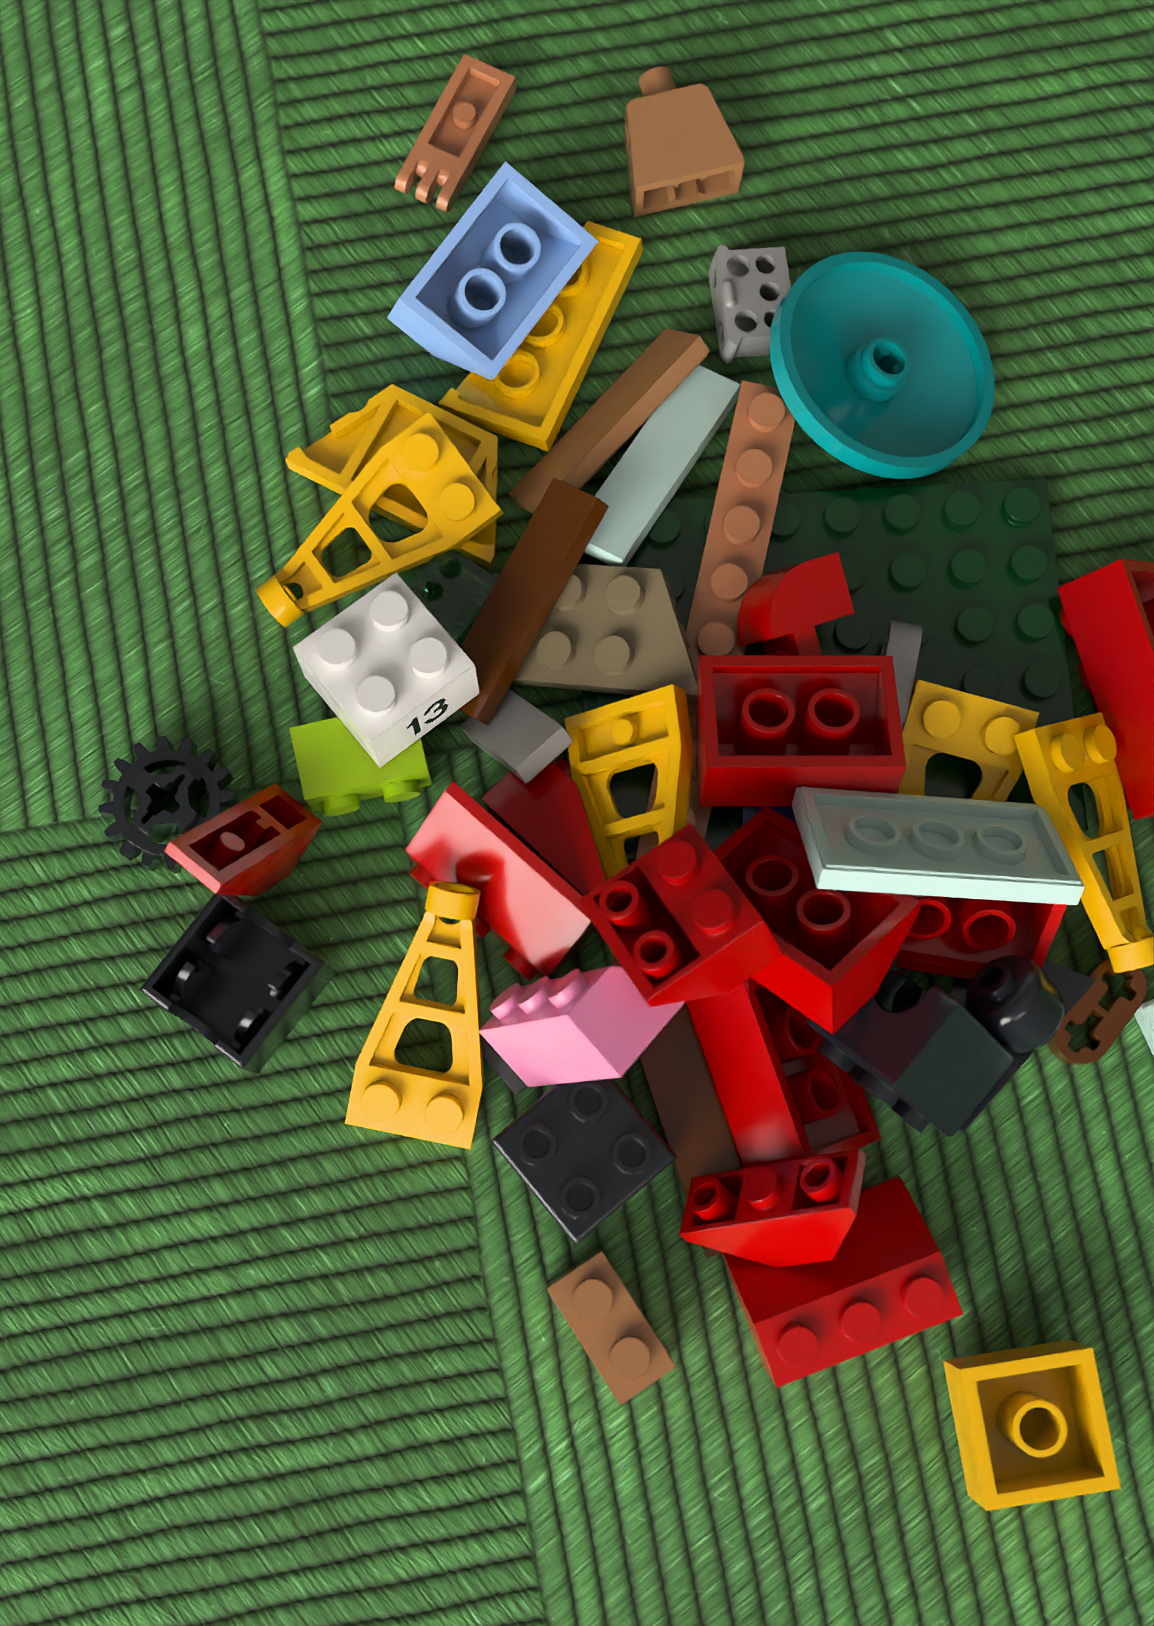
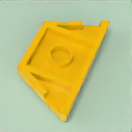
M393 384L370 398L362 410L349 412L331 424L330 433L304 450L300 446L289 452L285 459L289 469L342 495L383 445L429 411L497 503L498 436ZM400 483L388 487L371 509L415 533L421 532L428 521L427 512L409 487ZM496 520L453 552L492 570L495 565Z

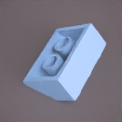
M505 161L399 297L387 318L434 357L493 380L595 247L598 240Z

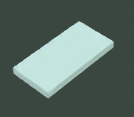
M796 787L791 806L817 888L1078 905L1085 888L1045 808L1037 804Z

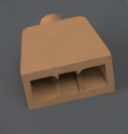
M655 67L643 73L638 81L643 97L631 99L626 103L624 135L633 216L638 217L739 193L745 161L709 88L700 83L676 88L672 72L667 67Z

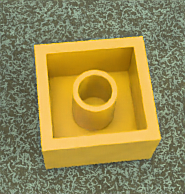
M1069 1339L943 1360L967 1493L970 1498L986 1511L1121 1489L1092 1347Z

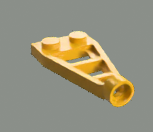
M428 411L376 452L283 569L257 587L256 592L273 617L283 627L287 628L306 612L386 580L394 573L400 574L456 550L503 515L504 512L434 416ZM397 483L404 484L409 487L427 512V524L421 532L401 541H383L370 525V511L388 487ZM355 528L372 551L371 559L342 577L332 576L322 562L323 551L345 529ZM293 582L298 583L303 590V597L300 599L297 598L289 587Z
M914 679L907 718L902 729L906 770L896 794L925 796L926 764L933 755L946 753L972 760L979 766L981 780L970 799L1005 802L1023 770L1013 735L1034 729L1039 712Z
M675 684L565 718L566 732L573 740L568 747L571 778L580 790L608 879L628 866L624 850L626 839L657 831L660 844L687 825L694 749L686 690ZM654 763L658 770L656 800L652 809L647 813L624 819L619 814L610 791L612 776L619 772Z
M1102 712L1034 728L1013 735L1034 802L1045 808L1085 886L1080 900L1103 948L1107 949L1114 973L1139 969L1154 964V933L1146 924L1123 785L1114 760L1117 752L1116 741L1111 730L1105 725ZM1084 782L1090 786L1094 793L1099 818V831L1094 838H1089L1083 833L1069 805L1068 790L1074 784ZM1105 850L1112 897L1092 856L1093 853Z
M431 881L429 883L425 904L426 913L357 1059L345 1124L471 1149L485 1083L482 1035L478 1032L482 1025L475 925L481 894L480 890L468 885L448 881ZM441 917L457 919L460 921L454 924H450L443 921ZM434 956L454 960L457 964V999L453 1005L416 997L415 986L422 964L427 957ZM422 1018L444 1023L448 1027L452 1037L453 1063L448 1071L443 1073L400 1064L395 1056L396 1045L405 1026L411 1020Z

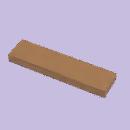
M665 329L508 493L518 507L534 514L553 478H557L581 490L707 357L710 350L701 336Z

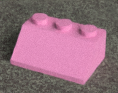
M609 966L583 973L576 969L564 977L550 980L548 976H545L533 984L521 986L519 983L511 985L492 1002L489 1010L494 1015L478 1032L528 1087L621 1077L686 1001L649 1007L623 967Z

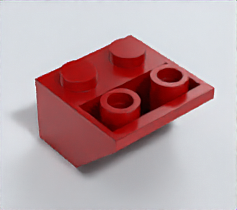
M692 823L680 829L578 900L649 1007L727 994L783 955L763 918Z

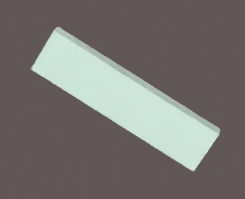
M698 365L654 411L595 495V497L606 503L609 508L584 553L610 566L626 567L737 402L741 384Z

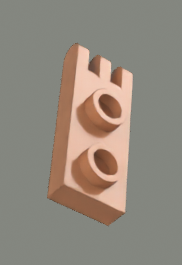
M464 54L396 177L395 189L408 194L416 179L420 176L422 178L416 190V199L428 204L440 185L443 188L439 193L436 208L449 213L516 91V77Z

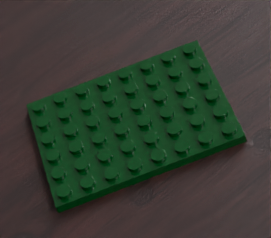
M1046 478L779 494L762 576L774 570L838 552L855 613L815 625L822 655L880 656L885 632L890 620L922 626V638L914 679L1039 712L1035 728L1075 718L1065 632L1060 619L1062 606L1057 591L1059 581ZM716 497L670 500L626 565V567L661 569L668 576L676 601L675 610L678 620L683 624L685 632ZM583 553L578 564L610 566L586 553ZM761 642L748 644L745 655H764ZM581 691L583 712L636 695ZM946 753L933 755L925 767V796L970 799L981 780L979 766L972 760ZM654 763L619 772L612 776L610 791L617 810L624 819L646 812L656 767ZM1024 768L1005 802L1035 804ZM1081 782L1070 786L1068 801L1079 827L1085 833L1088 831L1083 783ZM740 806L711 808L705 842L712 851L740 828ZM640 836L625 840L624 850L628 863L635 861Z

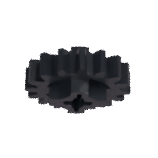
M159 736L157 751L150 753L139 742L134 745L136 761L129 764L127 761L117 758L113 762L122 775L119 781L103 780L101 786L114 797L112 802L99 805L98 810L106 818L116 820V822L105 829L106 837L113 842L126 839L119 853L131 861L143 852L142 866L153 872L160 865L161 860L164 859L167 868L176 874L181 873L182 866L165 852L168 844H162L169 835L184 834L224 812L226 808L240 803V797L233 791L223 790L224 787L234 780V777L226 767L213 771L219 758L212 750L207 749L196 757L197 745L192 739L185 737L178 750H175L172 742L166 736ZM177 766L171 773L151 775L152 772L158 769ZM207 785L209 809L206 818H203L201 816L200 798L207 792L205 789ZM136 791L138 812L131 818V801ZM167 795L180 804L179 809L174 814L164 810L159 805Z

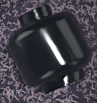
M1007 955L987 963L975 974L966 991V1009L1009 1052L1022 1053L1040 1048L1050 1042L1056 1035L1065 1015V1001L1057 986L1037 963L1024 956Z

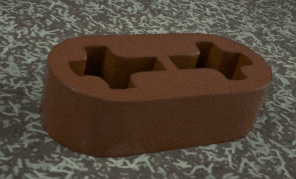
M1108 959L1095 964L1087 971L1085 975L1096 979L1095 983L1063 1018L1056 1035L1048 1042L1050 1051L1058 1060L1068 1065H1084L1097 1061L1106 1054L1142 1005L1147 994V981L1140 968L1114 973L1111 961ZM1119 973L1122 974L1125 980L1121 988L1128 994L1127 998L1118 997L1112 999L1102 1008L1098 1003L1108 989L1107 984L1101 980L1102 976L1109 978ZM1091 1015L1096 1020L1085 1035L1088 1041L1092 1043L1091 1047L1084 1046L1072 1051L1067 1046L1072 1036L1065 1030L1066 1025H1079Z

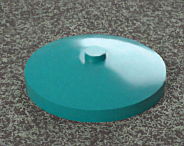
M861 251L840 253L827 257L809 267L788 290L776 309L771 325L769 350L773 375L779 392L787 408L802 429L819 446L841 462L868 474L884 478L913 479L924 477L948 467L963 455L981 436L989 421L995 394V379L989 350L977 324L959 299L941 282L924 270L899 258L881 253Z

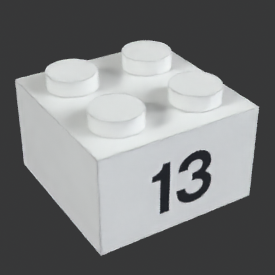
M394 573L293 647L305 678L379 768L480 694L475 664L397 573Z

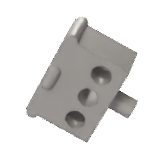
M720 245L717 251H715L708 271L720 359L724 363L729 364L734 358L770 355L769 344L772 321L782 298L791 288L785 247L728 250L727 246Z

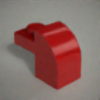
M832 553L774 570L756 580L746 592L740 605L737 620L739 645L744 646L761 642L764 655H822L815 625L855 613L839 553Z

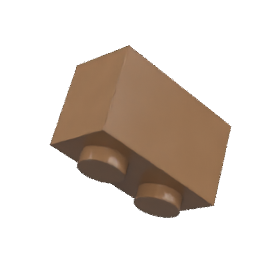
M601 1247L547 1283L546 1289L620 1406L676 1368L671 1356Z

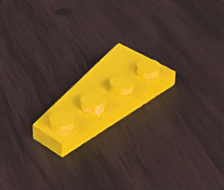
M587 221L583 228L595 237L598 243L497 376L490 380L470 372L456 390L452 387L438 403L440 408L480 428L549 452L643 253L641 238Z

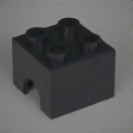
M214 894L139 990L164 1010L177 1016L215 1045L214 1048L241 1069L259 1074L336 974V971L237 895Z
M896 958L891 964L878 991L833 1035L807 1017L809 1026L824 1038L816 1049L846 1072L847 1076L877 1100L878 1098L890 1106L893 1112L920 1133L925 1130L928 1124H931L945 1136H954L1013 1062L1011 1053L957 999L937 986L931 987L926 993L924 989L911 979L910 975L905 973L896 964L898 961Z
M612 1078L556 1084L490 1140L575 1245L579 1244L678 1158Z

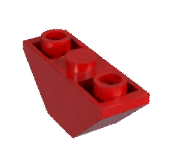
M860 1148L694 1177L691 1180L679 1235L687 1242L775 1268L833 1260L857 1215L866 1155Z

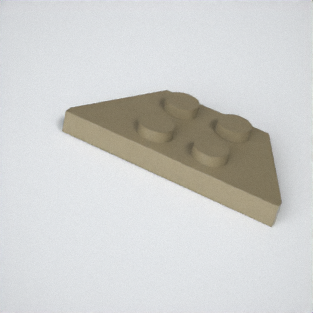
M577 564L511 685L637 696L675 684L686 690L687 700L697 701L698 678L696 677L688 651L690 645L684 626L678 620L675 610L676 601L668 576L661 569Z

